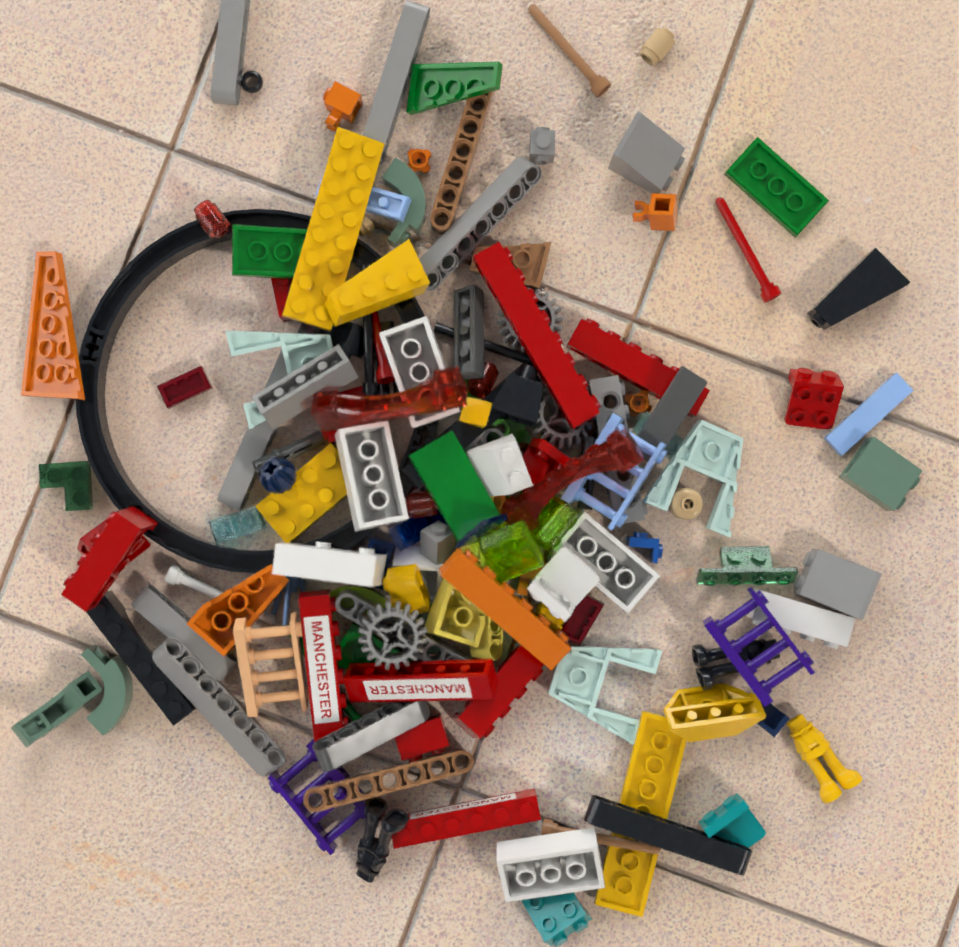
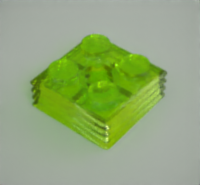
M553 495L549 503L542 505L523 528V533L545 550L554 549L560 544L562 540L560 536L564 531L571 529L576 524L578 511L566 501Z
M523 520L479 538V549L490 568L497 574V580L501 583L545 565L543 553Z

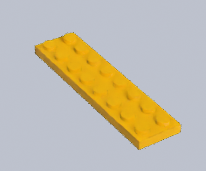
M337 127L282 314L283 317L331 331L333 321L325 306V302L330 292L345 283L385 143Z
M642 710L619 803L667 819L687 741L671 732L666 716ZM611 832V836H616V837H622V838L632 839V838H629V837H626V836H623V835H620V834ZM608 846L602 867L605 888L597 889L594 904L643 917L658 854Z

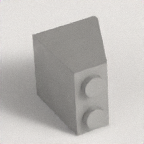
M638 111L613 153L608 169L650 193L660 194L661 190L666 192L673 181V178L669 177L673 169L678 171L685 158L681 155L685 148Z
M820 549L808 551L803 559V565H805L803 571L797 575L793 587L795 590L793 593L843 615L863 620L882 573Z

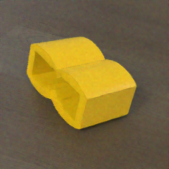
M417 564L388 568L386 577L383 578V586L385 591L389 592L391 596L392 608H396V602L400 601V609H404L406 604L410 605L408 613L417 610L419 614L429 612L431 600Z

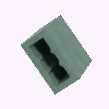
M869 437L864 440L839 478L884 510L895 511L900 509L905 503L907 492L914 489L919 483V475L922 470L876 437Z

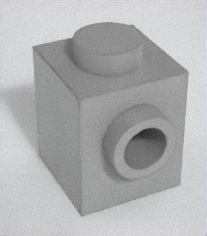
M538 127L535 130H531L529 160L538 165L553 163L555 156V130H550L547 127Z

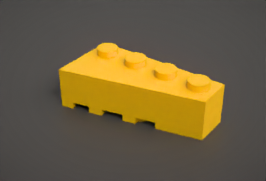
M408 239L330 292L325 306L334 325L338 326L424 294L430 282Z

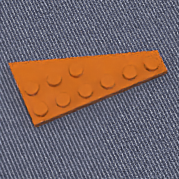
M36 251L21 396L85 400L63 256L56 251Z

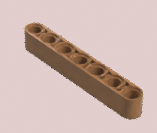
M495 91L469 98L466 101L430 216L432 229L437 234L443 235L454 223ZM474 104H481L484 108L480 111H475L471 107ZM468 126H473L476 128V132L468 134L464 129ZM466 149L470 153L465 157H461L457 154V151ZM458 171L462 174V177L458 180H453L450 178V174ZM446 194H452L455 197L454 201L450 203L444 202L442 198ZM438 217H445L448 219V222L443 226H439L435 223V220Z
M453 750L417 761L406 762L311 787L305 792L303 801L309 811L319 812L464 774L472 769L474 759L465 750ZM460 754L466 757V764L462 768H458L455 764L456 757ZM440 760L443 764V769L439 774H433L431 766L435 761ZM411 767H417L419 770V776L415 780H409L407 777V772ZM387 773H393L395 776V782L390 787L383 785V777ZM364 779L371 782L370 790L366 793L359 792V782ZM338 786H344L347 790L346 796L343 799H335L333 797L334 789ZM314 792L322 795V801L317 806H312L308 803L309 795Z

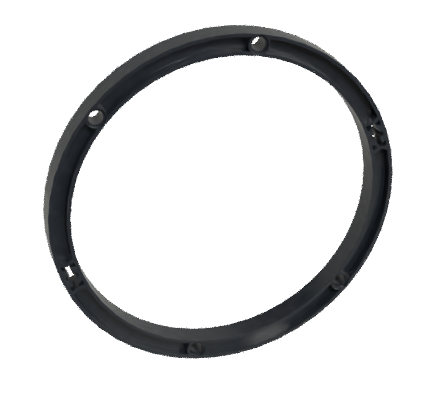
M270 209L234 210L198 219L167 233L139 253L113 280L100 299L89 321L81 344L79 364L85 400H76V416L88 461L100 485L119 510L141 506L144 514L158 523L153 530H146L145 536L168 551L211 568L232 572L257 573L270 564L273 565L275 550L238 549L201 539L166 519L136 489L116 454L109 432L106 416L105 385L110 353L117 333L138 297L169 267L203 248L232 240L233 224L308 229L311 218L308 215ZM216 224H221V230L213 234L212 227ZM357 238L351 264L361 270V265H371L382 258V256ZM415 297L393 305L404 324L425 317ZM97 335L104 337L103 340L98 338ZM94 346H95V347H98V346H99V350H98V351H97V350H94V351H93ZM90 359H96L97 363L91 361ZM439 420L435 421L433 426L429 424L428 432L431 434V437L425 438V446L435 440ZM425 425L414 428L407 451L398 467L405 500L414 488V485L401 469L410 461L408 456L422 448L414 446V443H421L422 437L418 433L419 431H424ZM351 520L341 528L319 539L305 543V545L316 546V541L331 543V548L348 550L373 534L379 527L355 532L353 520Z

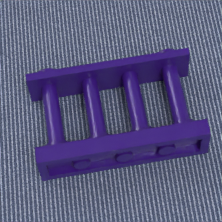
M750 587L747 590L753 597L722 620L717 619L714 621L710 615L703 620V624L764 707L773 702L769 694L773 692L772 689L803 667L807 669L810 675L814 674L815 672L811 667L814 662L806 651L800 653L765 606L769 601L760 590L755 592ZM760 606L768 618L736 641L734 639L729 641L724 634L727 632V628ZM772 627H775L783 638L751 661L749 659L744 661L739 654L742 652V648ZM790 647L798 659L766 681L764 679L759 681L755 676V673L758 672L757 668Z
M313 738L306 745L308 750L303 758L281 776L277 771L269 775V786L276 794L280 793L313 833L317 838L316 843L319 848L332 855L337 847L334 840L359 819L363 820L365 818L364 805L367 799L353 802L355 806L354 811L328 833L324 830L318 821L334 808L311 814L303 804V796L307 789L325 784L329 780L337 781L351 776L343 766L331 771H323L321 775L296 795L287 783L313 761H318L312 748L314 744ZM339 786V792L333 796L335 799H343L346 796L347 790L344 786ZM358 786L359 792L364 793V792L361 790V788Z

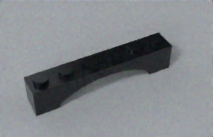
M107 591L97 606L86 613L173 726L197 708L154 663L153 653L133 626L125 611L126 608L112 591Z

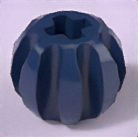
M273 457L270 460H266L259 470L260 483L265 490L274 494H283L285 491L291 490L292 485L297 479L294 465L291 461L282 457Z

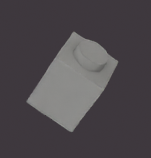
M440 520L421 530L420 553L435 565L444 562L455 552L456 539L450 528Z

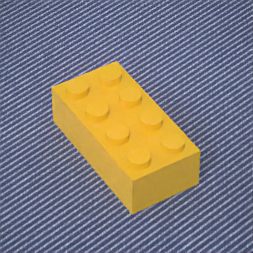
M332 443L296 472L297 479L292 485L291 490L285 491L283 494L271 493L255 506L285 543H293L348 497L338 449Z

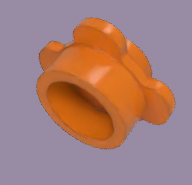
M410 149L407 153L409 157V164L407 166L414 172L422 171L423 173H428L431 169L429 165L431 152L427 149Z
M641 390L637 394L629 393L625 396V401L629 405L630 416L636 417L639 413L644 412L647 414L652 410L647 391Z

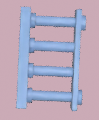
M614 413L561 497L562 500L569 504L575 500L577 502L580 500L611 519L612 521L608 526L610 530H614L616 526L622 527L628 517L625 512L655 463L660 464L668 452L664 450L666 447L665 443L660 442L656 448L624 428L625 425L622 424L624 419ZM620 437L650 455L651 458L645 468L642 469L611 450L612 447L609 446L612 438ZM600 458H607L638 477L632 489L625 488L599 472V468L596 465ZM587 479L590 481L593 479L623 497L625 500L619 510L615 511L586 493V489L583 486Z

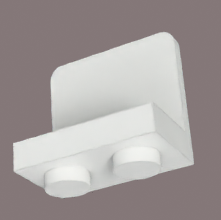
M561 547L532 579L527 590L530 591V595L536 601L544 603L554 617L561 618L566 622L579 602L599 582L600 576L570 549Z

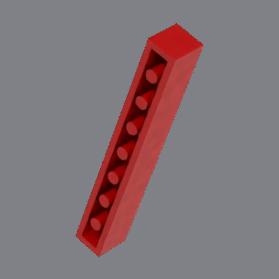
M497 242L474 255L473 263L533 365L538 369L540 377L571 430H574L600 414L598 410L601 408L600 403L595 395L590 396L586 389L588 383L581 373L577 374L573 366L576 364L569 352L565 353L562 349L561 344H563V341L558 332H552L549 327L550 319L545 310L540 311L536 305L538 299L531 288L529 290L526 288L523 282L526 279L519 267L515 269L512 264L513 256L507 246L503 248L501 243Z

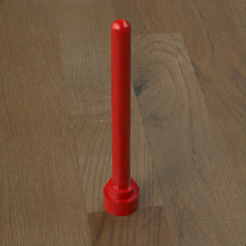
M722 197L717 198L715 201L716 206L762 287L760 288L762 300L764 303H767L780 296L782 292L778 285H774L773 282L770 283L725 199Z
M378 311L372 313L373 339L379 363L376 378L379 384H388L394 382L395 378L379 335L382 330Z

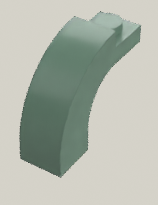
M395 157L382 176L383 183L396 193L409 197L412 201L404 222H398L388 237L389 245L394 248L410 238V230L419 235L426 218L425 194L419 178L409 166Z
M94 645L88 647L81 655L100 674L104 683V696L99 706L86 718L104 736L111 732L126 715L132 701L133 683L130 671L120 656L110 660L108 658L109 654L104 648Z
M87 671L70 682L50 701L14 724L11 729L27 748L71 718L97 697L103 689L91 673Z

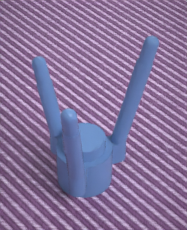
M286 576L290 581L275 598L272 610L273 615L277 614L282 592H285L283 626L288 625L291 592L298 593V588H300V592H306L305 579Z

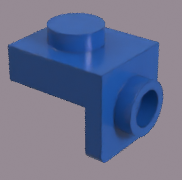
M633 532V537L627 536L626 546L650 548V563L657 564L658 558H662L663 545L659 544V539L648 538V533Z

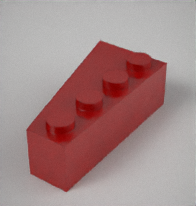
M134 506L116 512L113 511L105 520L107 526L102 533L99 532L91 541L93 547L89 553L86 552L77 562L79 568L75 574H70L63 584L65 589L61 595L85 612L97 606L115 582V578L112 576L114 574L118 575L129 563L127 556L131 555L137 548L139 549L145 540L141 538L146 530H153L158 524Z
M519 644L496 669L498 671L496 673L498 684L494 698L491 700H467L464 706L466 709L461 714L456 712L451 719L472 738L488 737L495 729L493 723L498 717L503 719L511 710L510 703L515 698L519 700L528 690L525 686L529 681H535L543 673L541 667L544 664Z

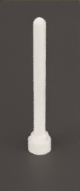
M172 564L165 577V582L171 585L183 584L212 598H216L223 593V591L186 575L183 568L176 564ZM266 611L259 618L269 624L276 622V616Z

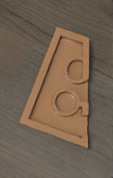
M552 242L507 246L513 256L511 262L515 269L519 267L524 274L526 280L523 282L526 287L540 289ZM490 246L476 247L473 256ZM472 258L469 272L481 275Z

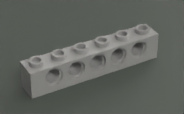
M618 375L589 380L587 382L590 396L595 395L601 406L598 409L600 414L594 418L597 437H599L613 413L623 418L622 424L625 425L624 428L633 433L632 428L628 429L626 420L630 418L628 405L623 404L622 395H625L623 380L619 381ZM604 397H612L615 400V407L612 409L606 408L603 404ZM613 437L609 446L613 447L616 443L621 444L624 448L622 456L639 466L638 456L628 450L631 444L620 437ZM601 458L604 475L631 490L638 477L628 472L627 480H619L616 472L620 466L607 458ZM643 484L625 512L628 517L624 524L645 520L644 515L648 514L647 505L642 502L643 500H641L640 491L643 490ZM606 488L610 508L618 511L622 505L621 496Z

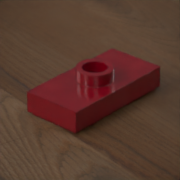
M199 366L157 386L168 409L213 389L203 366Z
M588 594L579 602L572 615L562 625L563 628L561 630L569 637V641L578 646L581 645L602 610L603 602Z

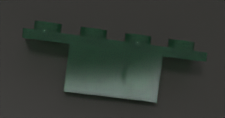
M770 546L721 547L719 553L722 568L699 569L696 583L704 584L705 586H714L716 584H729L731 586L753 584L760 586L766 583L788 585L794 582L798 569L797 567H773Z

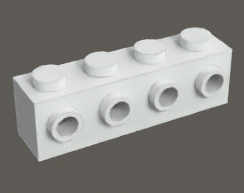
M760 590L769 601L765 606L786 634L791 635V632L795 631L801 633L799 638L811 642L818 638L824 640L823 645L838 649L839 645L848 647L856 618ZM760 606L746 616L752 618V624L755 625L768 618Z

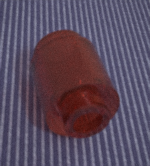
M205 200L195 207V218L209 237L220 238L228 232L230 222L215 203Z
M484 361V378L469 379L467 389L471 395L477 398H484L490 393L499 376V371L495 364Z
M429 491L411 493L408 497H404L408 516L419 518L437 515L439 509Z

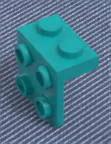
M738 793L725 799L722 805L706 813L698 822L709 838L715 835L748 848L766 835V831Z
M574 892L522 900L543 941L550 946L555 945V947L562 945L568 940V935L574 931L576 933L581 932L588 927V922L592 920L588 910L581 905Z

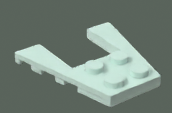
M225 331L231 357L281 346L288 375L333 348L329 334ZM254 401L243 404L249 429L266 421Z
M697 420L642 502L660 510L668 511L683 468L686 467L722 483L706 529L725 537H731L730 524L731 518L734 517L735 507H733L734 492H737L738 486L736 476L737 469H740L743 438L706 421Z
M570 646L571 650L554 668L547 693L634 745L640 723L639 719L595 706L609 661L656 674L662 650Z

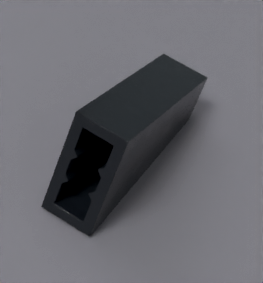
M874 248L807 314L811 317L810 321L817 328L825 330L902 289L910 281L877 248Z

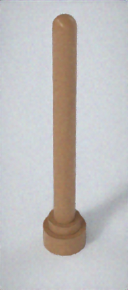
M531 4L528 8L529 13L589 80L592 93L597 98L602 96L611 87L608 79L605 76L597 75L535 4Z
M544 818L541 835L578 829L558 826V823H554V820ZM596 833L598 844L658 854L661 851V848L638 840Z

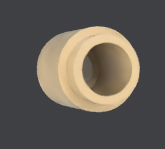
M665 27L662 29L656 28L641 47V58L651 66L660 63L675 44L673 33Z

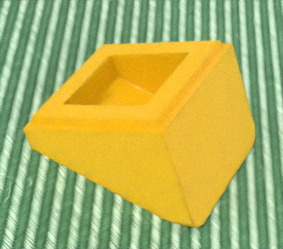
M465 397L458 421L484 428L488 421L492 403Z

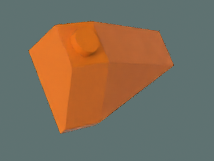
M270 564L216 598L203 604L187 622V625L222 656H226L236 647L233 634L235 619L246 617L247 627L252 628L290 580L285 575L272 574L273 565Z

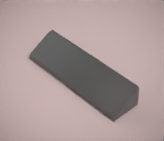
M475 284L454 290L455 379L484 378V292Z
M681 366L637 436L656 448L660 442L665 443L667 447L707 385V381ZM633 445L628 449L647 462L651 458L650 455Z

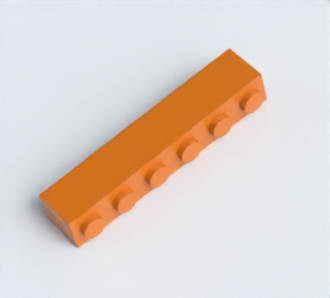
M459 547L439 568L441 576L546 667L552 670L571 650L567 641L569 637L559 628L554 630L550 626L551 621L544 614L540 613L537 615L532 610L534 608L527 599L524 597L519 599L515 596L514 593L516 591L506 581L503 583L499 582L496 579L497 574L489 566L486 565L483 568L477 562L479 558L472 551L467 549L465 552Z

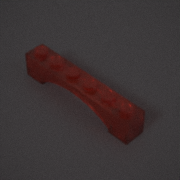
M459 367L434 371L432 378L414 388L388 395L356 396L339 393L337 389L315 393L313 395L311 414L322 432L465 407L467 406V385Z
M626 428L621 431L616 430L608 435L606 441L599 445L594 444L585 451V454L579 458H571L564 464L563 468L557 472L555 470L549 472L538 484L533 483V486L525 488L523 493L516 498L514 496L508 498L503 503L501 518L516 537L520 538L538 527L539 514L560 490L576 480L594 473L620 470L623 474L644 461L643 451Z

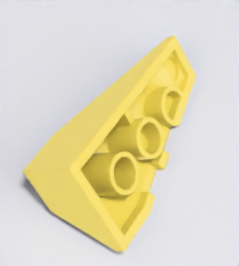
M466 539L458 544L457 549L460 547L465 552L469 549L479 558L477 562L483 568L485 567V545L470 539ZM443 578L430 607L424 627L427 628L428 634L478 648L485 626V615H483V611Z

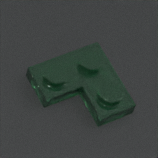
M89 461L39 464L40 489L64 487L66 511L93 510L91 465Z

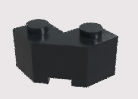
M349 321L335 326L333 323L331 331L301 323L298 333L329 334L332 346L335 347L339 344L348 360L351 359V356L361 359L364 353L363 327Z

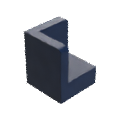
M771 703L766 707L762 704L766 718L757 724L775 738L790 718Z

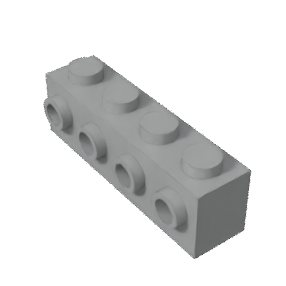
M338 344L252 396L268 424L272 429H275L359 377Z

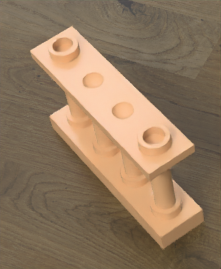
M296 612L291 613L290 625L252 629L247 627L246 617L236 618L233 634L247 717H257L259 706H263V703L300 699L302 712L307 711L308 701L310 700L300 637H303L301 621L297 622ZM291 635L293 647L255 651V648L251 649L250 642L253 639ZM295 658L296 669L267 672L254 670L253 664H256V661ZM298 679L299 690L262 693V691L257 689V685L260 682Z

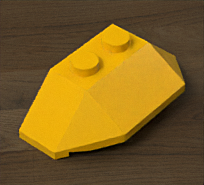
M724 683L714 684V687L707 691H703L701 686L678 689L663 710L671 732L688 742L736 736L766 718L762 704L755 694H748L739 688Z

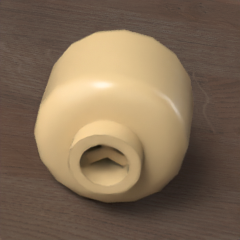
M680 488L674 492L669 510L676 518L691 520L701 512L703 507L702 498L693 489Z

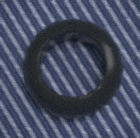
M248 71L241 78V86L248 93H257L263 86V78L256 71ZM257 77L258 84L255 87H247L246 81L248 78Z

